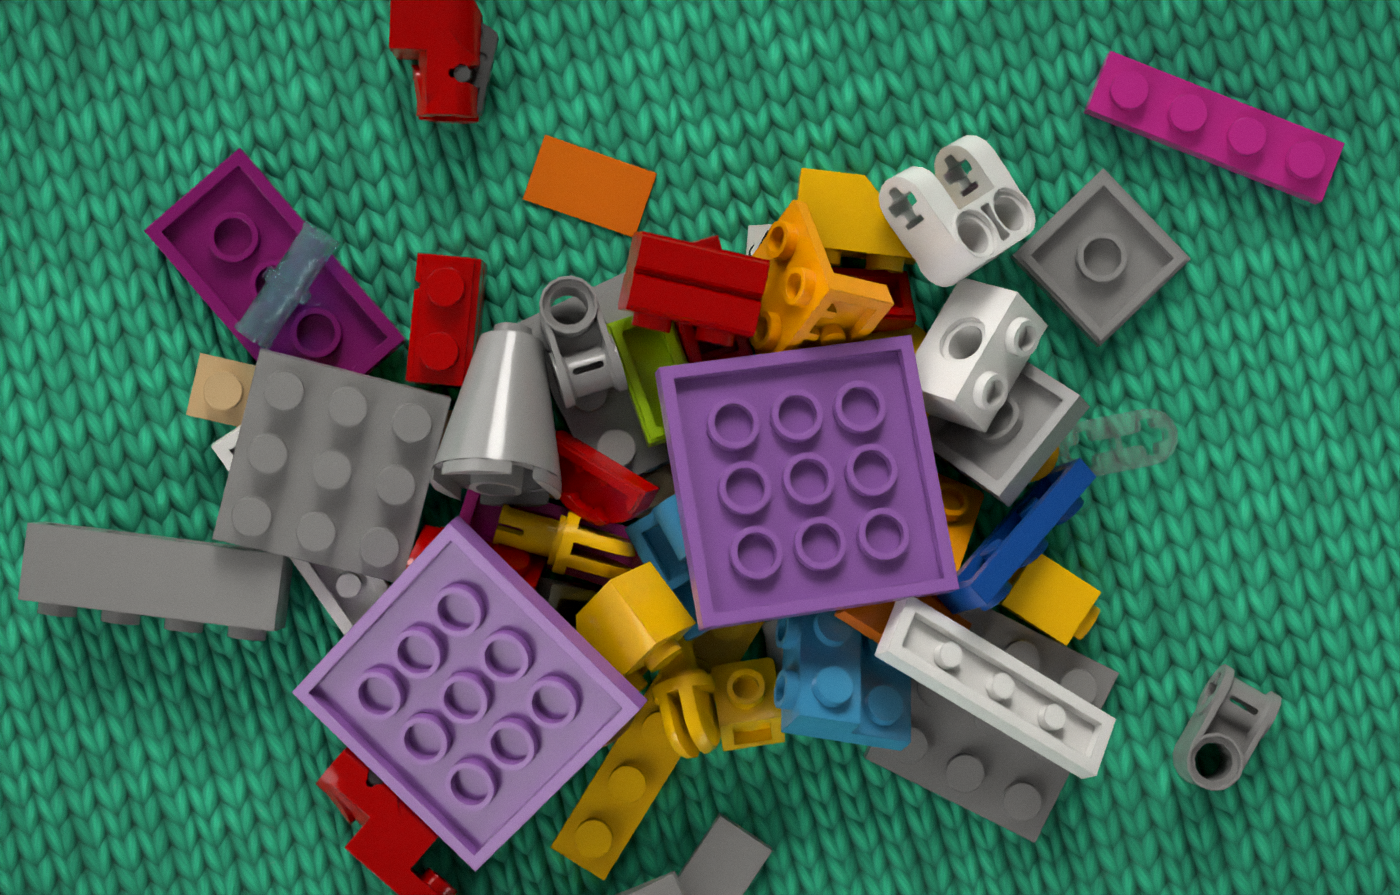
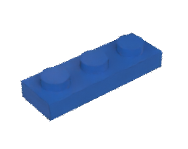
M1078 458L1056 466L1047 476L1036 481L957 571L960 589L936 595L953 615L975 608H980L982 611L989 610L1007 596L1012 588L1008 581L1018 568L1025 567L1036 560L1049 544L1045 536L1051 529L1069 520L1083 506L1084 500L1080 495L1096 478V475L1084 461Z

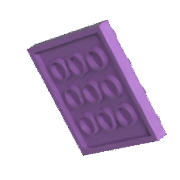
M911 335L672 365L657 369L655 377L699 631L894 602L910 597L920 598L940 595L960 589Z
M459 515L448 523L292 691L323 724L475 872L647 702V699Z

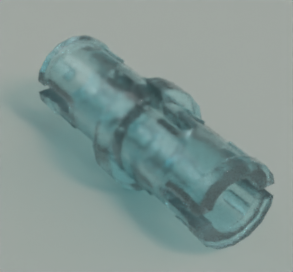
M308 221L303 223V228L276 268L268 266L262 275L266 283L241 320L237 321L234 326L243 336L254 343L258 340V345L267 350L273 345V340L298 303L306 305L312 296V293L308 290L334 250L340 246L336 239L321 229L317 230V227Z

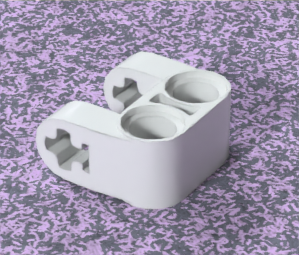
M966 135L939 151L934 163L935 175L923 167L912 166L886 180L881 186L879 193L880 208L885 219L915 259L922 274L930 282L941 287L953 286L1024 239L1035 227V214L1029 200L1019 190L1011 174L986 140L974 135ZM965 160L970 163L972 168L968 174L964 172L961 166ZM910 193H912L917 200V202L913 206L910 204L907 196Z

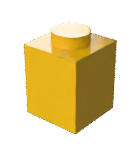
M1041 554L1029 565L1017 569L1008 580L1012 585L1010 592L998 603L1054 641L1067 646L1072 637L1081 640L1095 623L1100 613V608L1095 606L1094 603L1101 592Z

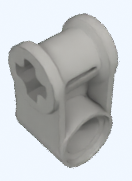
M572 275L561 276L549 282L542 291L539 301L540 324L550 351L548 355L552 371L565 408L575 406L576 398L614 387L618 392L627 390V380L612 335L608 332L597 295L592 286L582 278ZM562 296H573L583 302L587 313L578 323L566 325L559 323L553 318L550 307L556 299Z
M1226 664L1221 665L1205 685L1197 702L1196 709L1179 740L1176 742L1172 753L1173 765L1180 777L1188 783L1211 791L1224 790L1234 785L1240 778L1258 742L1273 724L1282 701L1281 696L1275 692L1270 691L1264 694L1234 677L1235 670ZM1230 698L1245 706L1247 708V711L1239 707L1238 705L1232 703L1230 701ZM1213 743L1220 752L1219 766L1212 774L1201 776L1195 767L1197 751L1203 745Z

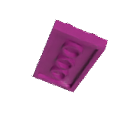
M241 148L237 149L144 230L256 361L258 360L260 349L263 348L369 375L408 341Z

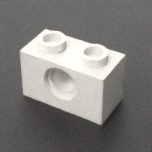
M967 278L962 279L956 284L915 353L925 410L928 414L986 433L998 410L1005 403L1008 393L1030 355L1037 348L1039 340L1048 326L1018 292Z

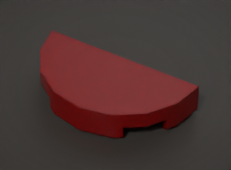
M565 430L555 431L563 493H561L560 500L570 511L581 517V520L597 526L626 522L634 519L650 507L660 488L601 452H598L578 438L573 437V435Z

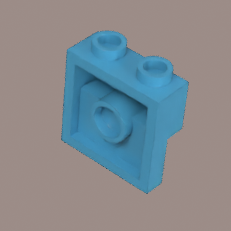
M836 610L778 619L775 641L778 648H783L782 670L779 672L775 683L774 704L776 708L781 709V732L902 751L911 743V677L874 656L878 643L835 617Z

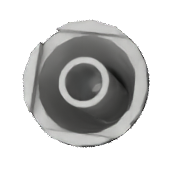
M503 322L494 325L493 331L480 335L431 469L430 483L435 490L461 500L462 488L473 490L481 494L480 504L503 507L504 503L510 505V507L517 508L542 506L548 504L549 493L557 500L561 497L562 477L544 343L541 339L532 335L530 327L519 323Z

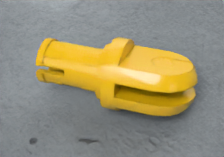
M505 503L503 504L498 523L516 527L523 531L498 524L492 542L496 545L503 544L547 557V564L552 565L551 572L564 575L566 567L613 579L631 569L628 565L619 561L573 548L574 543L617 555L635 556V548L629 539L579 524L581 517L572 511H568L567 516L561 515L558 521L510 507V505Z
M683 636L678 641V644L683 649L682 652L667 665L659 669L661 678L652 687L651 693L654 704L660 707L665 733L670 745L681 757L689 759L698 757L700 751L708 754L716 749L720 742L721 734L713 693L717 689L714 676L698 668L692 640L686 641Z

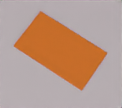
M545 135L523 200L633 237L634 233L638 230L657 173Z

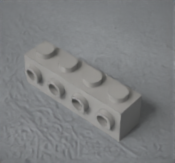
M46 521L27 523L18 600L38 602L37 613L50 616L76 617L77 608L81 607L102 610L100 621L108 623L139 625L140 616L145 615L165 618L164 629L202 633L204 623L228 626L227 637L265 641L267 631L274 632L285 628L293 562L286 556L238 545Z

